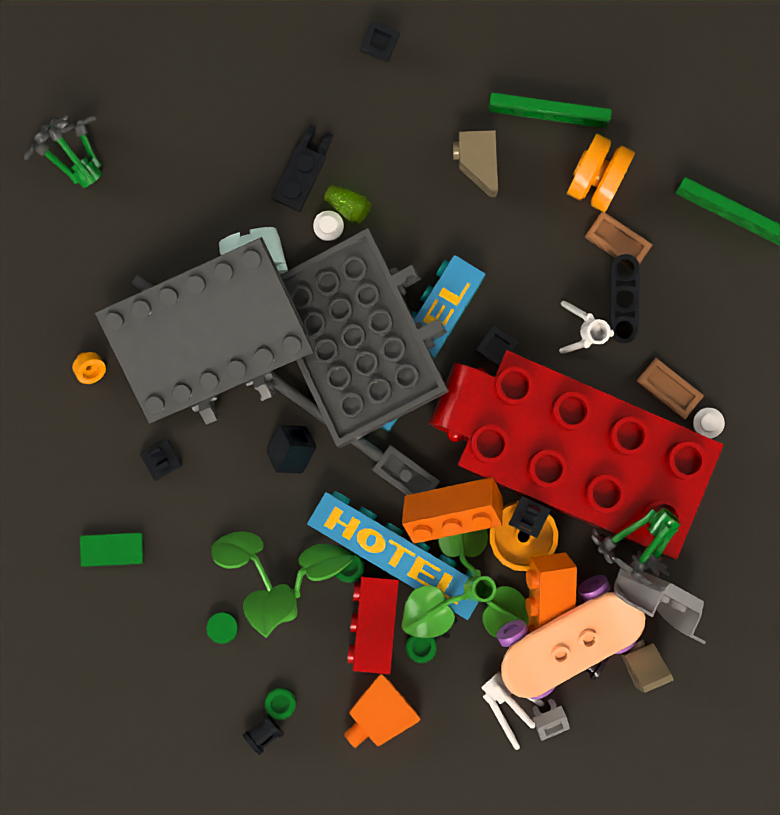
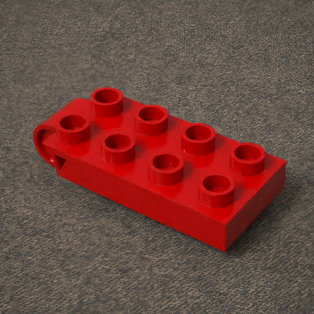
M506 350L495 377L489 375L488 371L482 367L474 369L458 363L453 364L446 380V385L450 392L439 397L429 424L447 433V437L452 442H460L461 440L467 442L458 466L482 479L493 477L498 486L521 496L523 495L614 536L644 517L652 508L658 512L664 507L679 519L681 525L678 527L679 530L670 539L661 556L668 559H678L724 444ZM648 522L623 539L647 549L655 537L647 529L651 525Z

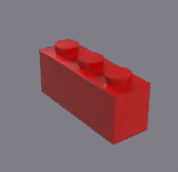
M362 576L361 583L355 582L353 601H359L358 614L352 613L350 632H356L355 645L349 644L347 663L353 664V671L390 674L399 580Z

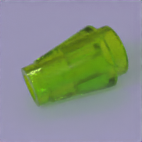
M334 184L328 188L324 196V200L350 222L361 223L371 207V202L366 200L365 195L337 187Z

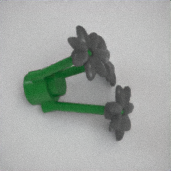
M63 115L59 118L54 117L50 121V125L41 126V131L34 137L37 142L32 144L26 151L24 159L29 160L35 151L42 157L45 155L66 173L74 184L79 182L84 189L103 175L98 169L102 164L95 156L86 135L88 131L85 125L96 121V117L89 116L83 120L80 119L76 124H68L66 122L68 115ZM74 130L76 136L80 137L90 160L86 156L79 159L62 137L63 133ZM49 136L53 141H57L73 161L74 165L71 166L73 171L49 151L50 147L44 143Z
M664 507L658 512L652 508L644 517L613 537L608 536L606 538L604 534L600 535L597 529L593 528L591 538L599 546L598 552L604 553L608 563H617L624 571L630 572L631 576L635 577L640 583L650 585L651 582L640 573L643 570L650 569L651 574L655 577L660 575L669 577L670 574L666 571L668 566L660 563L662 560L661 554L670 539L679 530L678 527L681 525V522ZM649 522L651 525L647 529L655 538L644 553L638 550L637 555L632 556L634 561L630 566L616 558L612 553L614 552V547L617 546L616 543Z

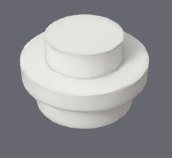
M323 211L314 220V232L324 241L336 240L343 232V220L334 211Z
M704 408L698 411L693 419V427L696 433L708 438L718 436L724 429V418L714 408Z

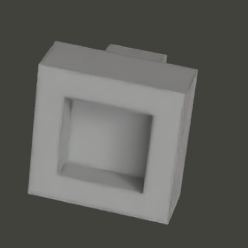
M553 699L548 700L550 711L546 713H541L537 705L533 706L535 715L533 721L541 741L570 729L562 706L557 707Z

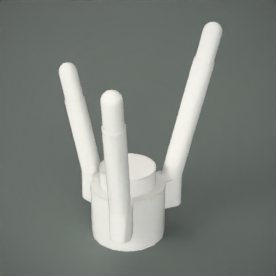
M566 301L561 302L564 308L583 318L585 322L580 330L583 339L580 342L560 348V354L581 348H589L591 344H603L609 337L614 335V331L610 330V326L604 320L594 319L593 314L586 313Z
M499 671L481 687L486 693L483 698L490 704L514 749L518 750L520 745L495 700L499 704L506 701L530 728H534L535 723L510 696L512 693L505 686ZM527 698L540 707L544 705V702L540 699Z

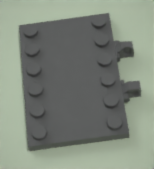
M369 228L280 275L315 348L313 353L296 361L338 448L450 392L429 350L435 346L433 340L443 336L447 331L440 319H436L425 326L421 322L416 323L403 295L407 294L404 288L411 286L421 280L413 265L401 271L397 267L389 269Z
M262 237L95 313L149 424L191 406L194 412L199 411L206 425L221 417L214 409V401L219 398L218 394L244 382L247 386L253 384L254 389L259 390L262 396L261 401L270 398L275 394V390L270 382V379L274 378L272 370L315 351Z

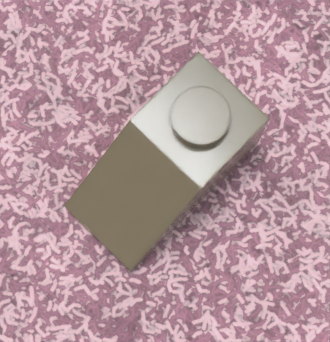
M496 130L459 132L458 141H453L452 143L453 160H459V169L489 197H496L498 193Z
M640 639L636 641L631 649L621 653L636 689L646 693L674 680L654 643H644V640Z

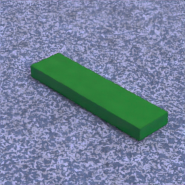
M492 92L488 111L491 113L607 128L612 109Z
M684 177L680 182L675 194L780 246V223L687 177Z

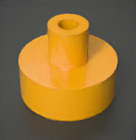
M83 352L77 356L72 369L81 383L92 384L103 377L106 366L97 353Z

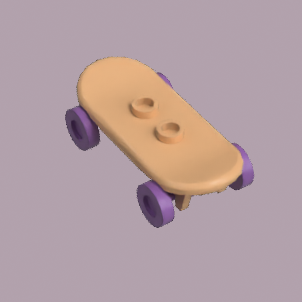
M596 575L590 577L578 587L582 600L586 601L584 604L566 612L530 634L525 622L522 620L511 621L498 630L496 637L501 646L509 647L501 665L503 682L508 690L518 697L543 698L564 681L613 654H620L631 649L643 632L645 614L623 602L614 592H609L611 586L606 576Z

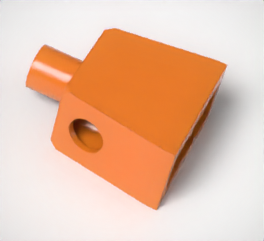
M379 674L349 711V714L356 723L344 733V736L354 748L359 746L368 737L377 746H380L418 723L421 717L384 674Z

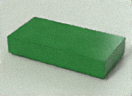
M143 533L80 536L81 567L144 564Z

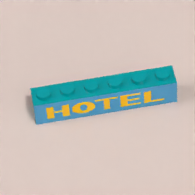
M456 255L453 256L450 262L446 259L436 273L440 279L435 287L429 285L420 299L424 303L418 313L415 311L411 313L415 322H421L423 326L436 319H440L447 331L443 336L433 340L435 346L429 349L433 359L438 355L486 275ZM397 419L380 428L390 432Z
M334 491L332 495L325 492L307 525L415 589L425 585L437 587L442 591L444 600L463 594L466 580L472 577V573L469 570L465 574L456 570L455 566L457 563L445 555L441 554L439 558H436L429 554L430 547L425 543L413 544V542L411 543L402 538L401 535L404 531L388 522L384 527L374 521L377 515L361 506L359 511L350 507L348 505L350 499L337 491ZM467 599L451 603L447 606L453 612L468 620L478 602Z

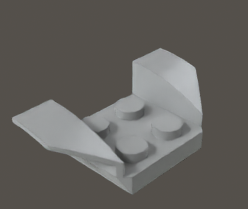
M620 568L614 582V593L619 599L651 617L654 616L657 610L675 629L703 644L706 643V641L693 635L702 616L704 601L670 582L643 571L640 574L651 584H642L635 577H632L630 572Z

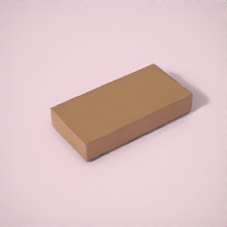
M604 212L600 213L584 237L614 258L623 254H629L634 256L639 264L653 245ZM620 261L632 270H634L633 265L630 261Z
M657 358L650 363L636 381L637 384L683 420L688 417L704 396Z

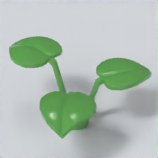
M487 529L438 539L439 548L442 553L447 557L459 556L461 563L472 573V577L466 580L463 594L444 600L442 591L434 586L425 585L412 591L404 606L401 625L404 632L419 638H433L444 634L451 628L455 620L453 611L447 605L467 599L488 604L482 613V621L485 629L494 637H496L498 630L511 621L522 620L526 625H529L525 598L522 594L509 586L496 588L495 582L491 578L481 576L480 570H476L466 559V556L476 557L483 552L488 542Z
M245 531L233 532L219 538L211 545V555L214 562L223 568H238L248 563L250 559L255 563L268 591L257 590L249 594L243 602V610L248 622L265 638L282 622H288L297 617L296 598L301 596L300 587L305 574L312 581L325 580L342 571L354 560L352 552L332 544L313 545L304 550L299 556L298 561L302 568L298 571L294 589H291L286 584H280L273 588L258 556L255 555L264 547L263 541L259 536Z

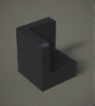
M279 425L267 448V454L276 473L301 474L307 467L317 446L306 426Z

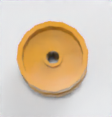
M597 133L589 149H585L573 173L575 177L567 191V195L580 201L586 197L591 185L597 188L590 200L591 206L605 213L634 157L635 151L621 145L615 150L609 161L605 157L611 147V140Z
M517 500L503 506L502 526L490 528L489 541L494 555L503 565L513 570L527 571L530 570V557L554 554L558 546V530L554 519L549 514L537 538L530 535L529 538L524 539V542L519 541L518 533L521 530L508 525L519 502Z

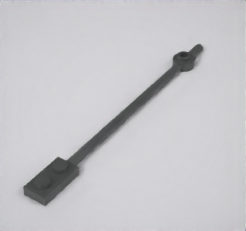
M139 274L132 281V285L141 291L154 286ZM273 372L274 378L270 379L272 386L326 425L317 404ZM364 437L351 442L352 445L377 462L372 469L373 472L405 495L434 490L440 482L391 445L384 453Z

